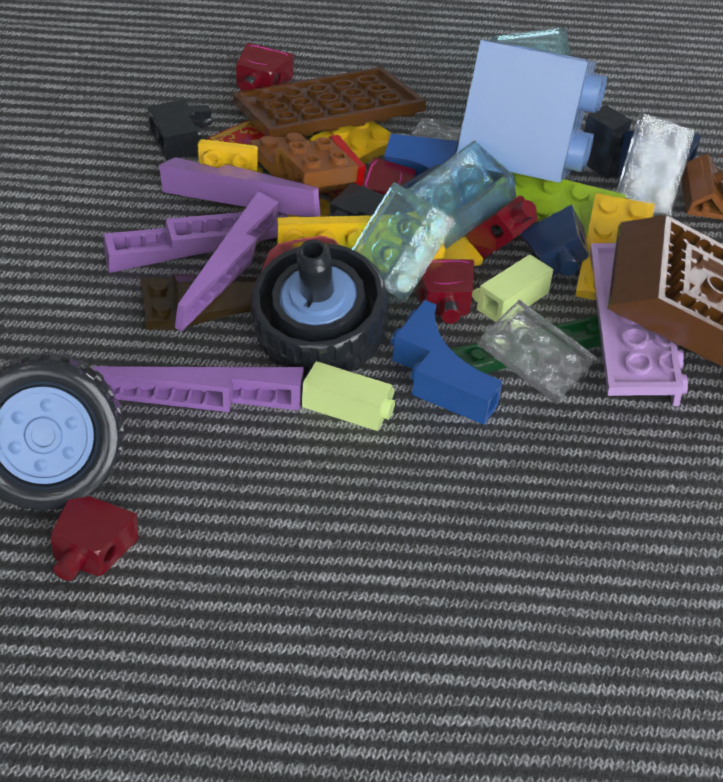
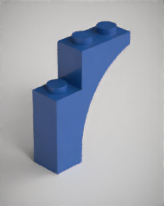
M391 134L384 155L386 161L412 168L416 171V176L437 164L450 170L465 232L471 231L479 224V221L485 220L486 204H484L485 198H490L492 180H488L487 168L463 165L464 161L455 160L458 141Z
M424 300L417 310L410 312L405 325L401 329L397 328L391 339V346L394 347L392 361L412 369L410 376L411 380H413L412 395L485 425L499 404L502 380L470 366L446 345L436 326V304Z

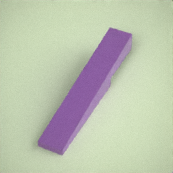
M177 157L159 165L164 193L247 207L259 191L279 202L278 213L301 217H320L317 187L227 164L220 168H215Z
M259 191L255 194L178 303L175 322L176 329L183 331L252 263L256 243L275 225L278 201Z
M243 212L166 219L165 228L105 233L103 252L108 272L112 273L216 251ZM277 212L275 225L259 241L277 238V218L288 217V215Z
M94 366L93 369L100 372L104 376L106 383L112 386L117 400L230 412L232 403L299 410L303 392L304 367Z

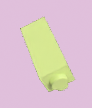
M529 254L480 285V288L472 291L473 299L478 302L477 310L497 324H503L549 293L553 269Z
M316 361L303 382L302 407L378 431L384 419L389 420L392 416L395 406V400H392L395 389L392 388L391 384Z

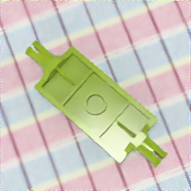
M512 172L507 186L500 188L492 185L490 198H485V202L497 204L499 209L521 195L525 200L533 202L536 206L537 221L532 225L572 204L584 226L587 238L595 194L599 193L620 198H626L627 195L565 179L558 183Z

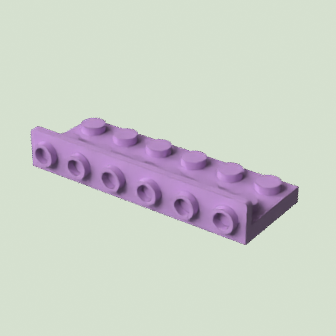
M592 243L590 256L607 395H670L672 406H679L682 394H687L688 390L687 375L681 374L684 360L683 350L677 349V345L671 340L653 331H649L643 326L625 317H621L608 309L616 243Z

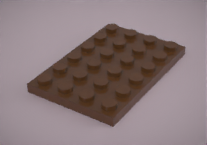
M383 67L232 93L233 103L265 136L286 137L288 133H299L306 137L313 135V132L317 131L333 132L343 126L359 127L365 125V122H386L391 117H412L418 112L426 111V100Z

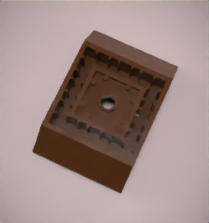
M667 215L621 222L617 231L608 309L621 317H625L643 326L649 331H653L671 340L674 344L683 346L702 358L723 367V244Z

